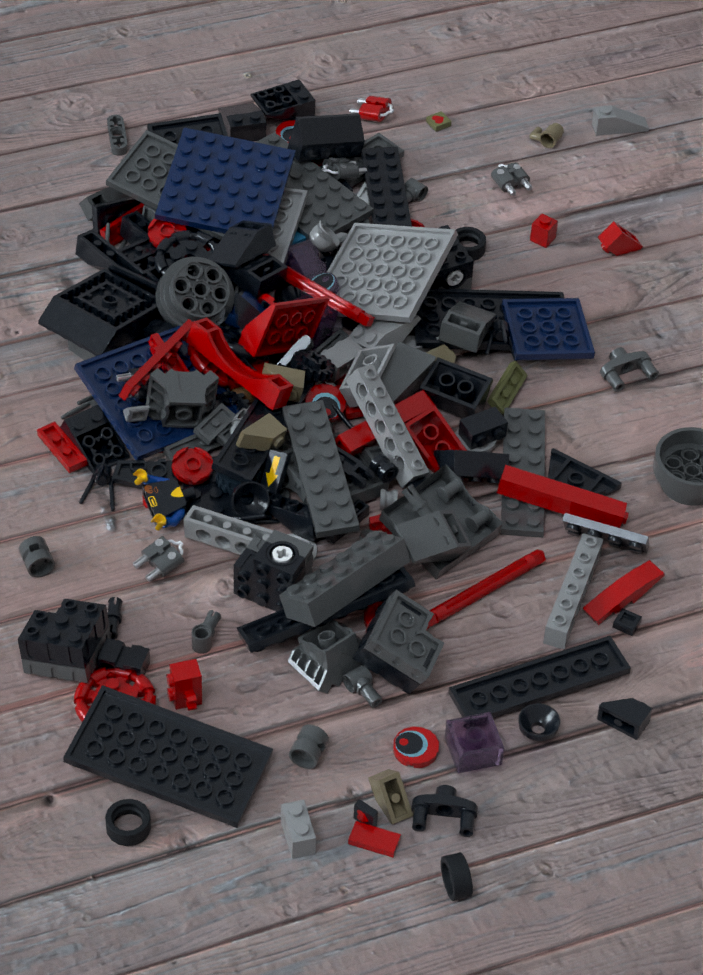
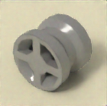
M381 489L380 510L397 501L398 490L387 491L386 489Z

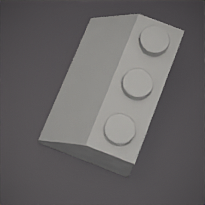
M395 344L359 349L339 388L349 407H357L359 405L346 379L357 368L371 364L374 365L381 378L396 347Z

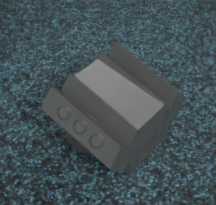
M157 368L149 377L146 405L150 407L148 416L153 420H161L162 427L195 428L214 411L219 377L211 370L203 375L197 369L194 372L174 371L171 368L167 373H163Z
M332 620L326 625L314 627L298 637L299 646L292 650L288 662L318 691L328 694L332 684L340 686L341 682H343L342 676L363 665L352 659L355 652L359 649L358 646L361 639L345 624Z

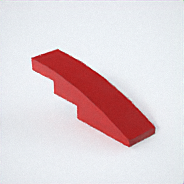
M649 560L603 590L583 607V611L597 625H600L613 612L617 614L628 603L632 602L634 604L663 578L665 573Z

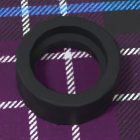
M473 227L456 229L459 242L471 241L477 244L474 247L464 246V248L474 261L480 259L486 249V236L484 233Z
M123 799L113 803L107 810L105 816L106 831L113 842L118 845L132 846L143 842L148 837L151 830L150 811L142 802L134 799ZM132 814L140 817L142 824L134 830L125 831L115 827L114 821L122 815Z
M461 852L442 856L441 873L449 898L452 901L472 897V877L465 856Z

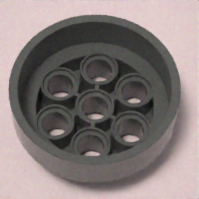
M187 257L173 263L162 275L156 288L158 311L164 321L170 322L174 327L182 326L188 319L193 322L206 317L216 325H221L230 314L234 303V289L227 273L215 262L202 257ZM188 269L194 270L196 276L189 275ZM207 273L213 274L215 281L210 280ZM175 284H181L184 291L177 290ZM195 288H200L203 291V295H198ZM215 292L221 293L223 299L216 298ZM183 302L189 303L191 310L185 309ZM202 306L208 307L210 309V314H206L203 311Z
M686 427L673 430L660 439L655 450L653 471L656 479L660 483L663 492L669 498L684 505H703L702 428Z

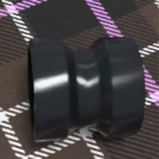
M379 454L374 457L369 465V468L374 474H378V478L383 483L391 482L399 471L394 463H390L389 458L385 454Z

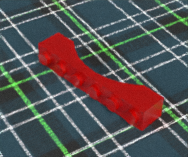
M207 317L193 321L186 342L194 350L201 353L209 362L215 364L223 373L229 375L237 384L248 390L252 396L258 398L266 407L275 410L287 405L294 386L280 374H263L245 365L229 347L221 328Z

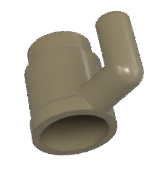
M553 123L543 132L541 127H536L529 137L532 140L540 141L546 148H553L562 138L564 129L559 123Z

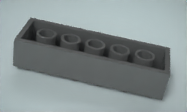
M379 531L369 532L365 538L353 543L350 548L338 553L335 558L320 565L319 569L305 575L301 581L289 586L286 591L279 595L286 617L314 627L322 623L411 561L404 538Z

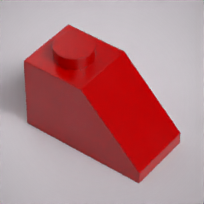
M615 221L598 236L602 242L600 245L602 249L607 253L612 252L616 256L643 248L634 234Z

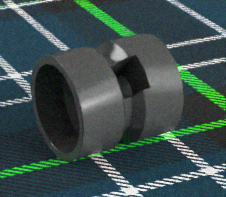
M33 536L25 539L20 544L19 552L30 576L39 578L53 571L55 561L44 538Z
M304 725L289 751L290 759L299 767L305 769L314 768L329 741L327 733L318 726Z

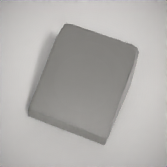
M149 405L124 409L123 413L126 422L147 420L150 409Z

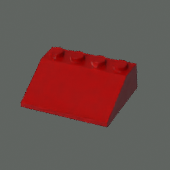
M323 296L273 303L245 326L241 332L238 344L242 345L253 357L288 352L302 336L308 335L313 339L330 297Z

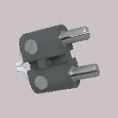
M347 158L324 159L322 163V170L332 175L336 180L356 179L359 174H365L367 171L365 167L358 168L356 161H350Z
M517 162L508 165L499 164V167L491 173V177L502 191L509 192L511 196L516 195L514 186L517 188L525 187L528 191L533 189V186L529 183L530 177Z
M161 536L141 551L143 556L132 564L136 569L146 562L155 567L153 571L145 576L148 582H151L159 575L165 577L185 562L182 557V546L184 544L181 541L175 542ZM170 543H173L174 545H179L178 549L180 550V553L174 546L172 547Z

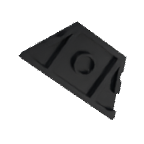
M554 448L551 449L548 478L604 496L621 489L622 482Z

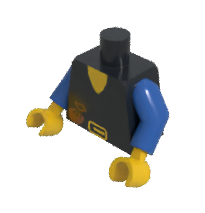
M141 468L133 473V476L138 477L134 483L136 485L144 484L142 485V495L153 518L151 522L155 523V529L159 531L162 527H176L185 517V512L187 511L186 501L196 498L193 487L189 486L181 489L176 479L170 480L149 475Z

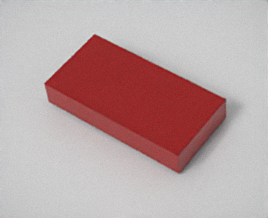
M355 821L348 844L393 858L400 842L401 834Z

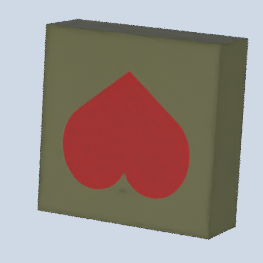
M442 111L426 117V122L436 132L451 126V120Z

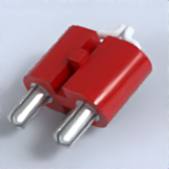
M369 96L367 99L358 98L357 103L362 104L360 109H350V114L358 113L361 119L373 122H381L386 115L394 112L390 98Z

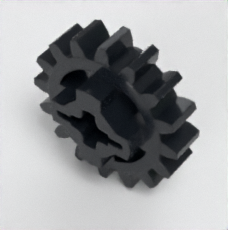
M300 350V353L296 351L290 362L291 368L305 371V377L310 381H330L335 371V365L331 363V360L327 359L324 355L320 356L315 351L307 350L305 352Z

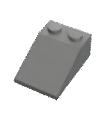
M415 315L412 323L374 320L370 327L359 323L349 337L362 348L389 344L397 346L398 342L402 343L421 318Z

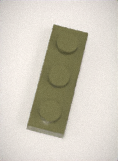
M513 361L508 365L487 400L489 405L496 407L501 414H504V408L510 406L528 376L517 361Z

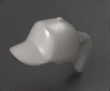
M320 220L309 235L311 248L321 253L332 252L344 242L348 234L342 232L335 234L330 228L324 227Z

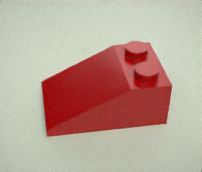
M435 405L405 423L423 461L433 473L440 469L434 456V450L467 451Z

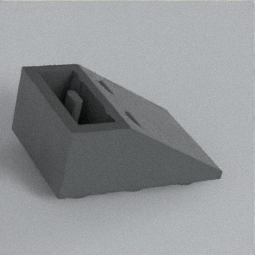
M459 301L448 310L444 317L439 340L476 353L497 314Z
M453 510L436 511L394 526L398 537L404 538L409 557L413 563L453 561L472 547Z

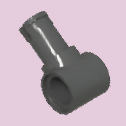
M414 178L408 179L405 183L408 203L413 202L415 199L422 201L428 193L427 186Z
M213 610L208 611L204 622L193 627L191 632L192 649L196 653L204 654L211 650L212 638L215 634L214 629L221 619L220 613H214Z
M361 665L342 676L347 690L351 693L356 691L359 695H362L372 708L382 703L383 698L373 688L372 675L365 665Z

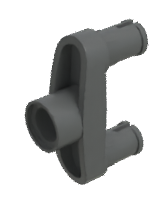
M622 347L616 348L610 353V361L600 370L601 376L610 383L615 392H619L625 387V383L619 375L641 369L651 381L656 379L659 371L651 362L652 359L645 351L627 353Z

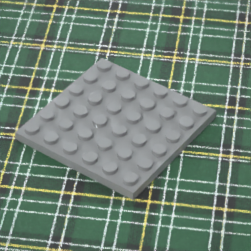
M354 223L326 272L332 274L335 280L329 290L363 309L366 313L375 317L374 320L412 323L458 236L455 229ZM325 276L322 281H328L329 276ZM328 305L323 314L347 317Z

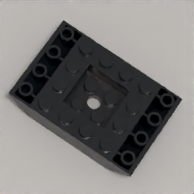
M102 269L53 296L38 320V324L98 356L117 349L143 334V329L151 321L156 319L164 321L158 311L155 295L106 269Z

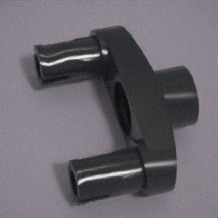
M441 785L436 788L435 794L418 795L413 798L411 808L413 811V830L418 832L424 831L426 829L427 814L460 818L459 834L463 837H471L473 835L478 806L473 801L457 797V791L454 787Z

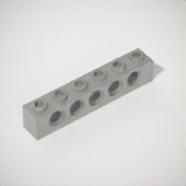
M371 364L357 368L346 379V382L383 454L389 458L390 463H394L398 467L399 471L396 479L400 487H408L410 482L425 477L429 470L374 365Z
M195 505L191 507L183 519L186 538L239 555L243 553L254 536L266 541L273 532V530Z
M582 534L546 624L543 644L565 649L601 557L603 539Z

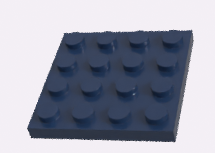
M579 298L502 299L501 306L505 321L509 324V335L516 360L594 359L595 350Z

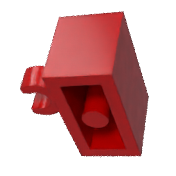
M197 659L169 664L170 674H166L169 687L167 688L169 702L173 701L176 710L187 708L188 711L197 709V705H202V675Z

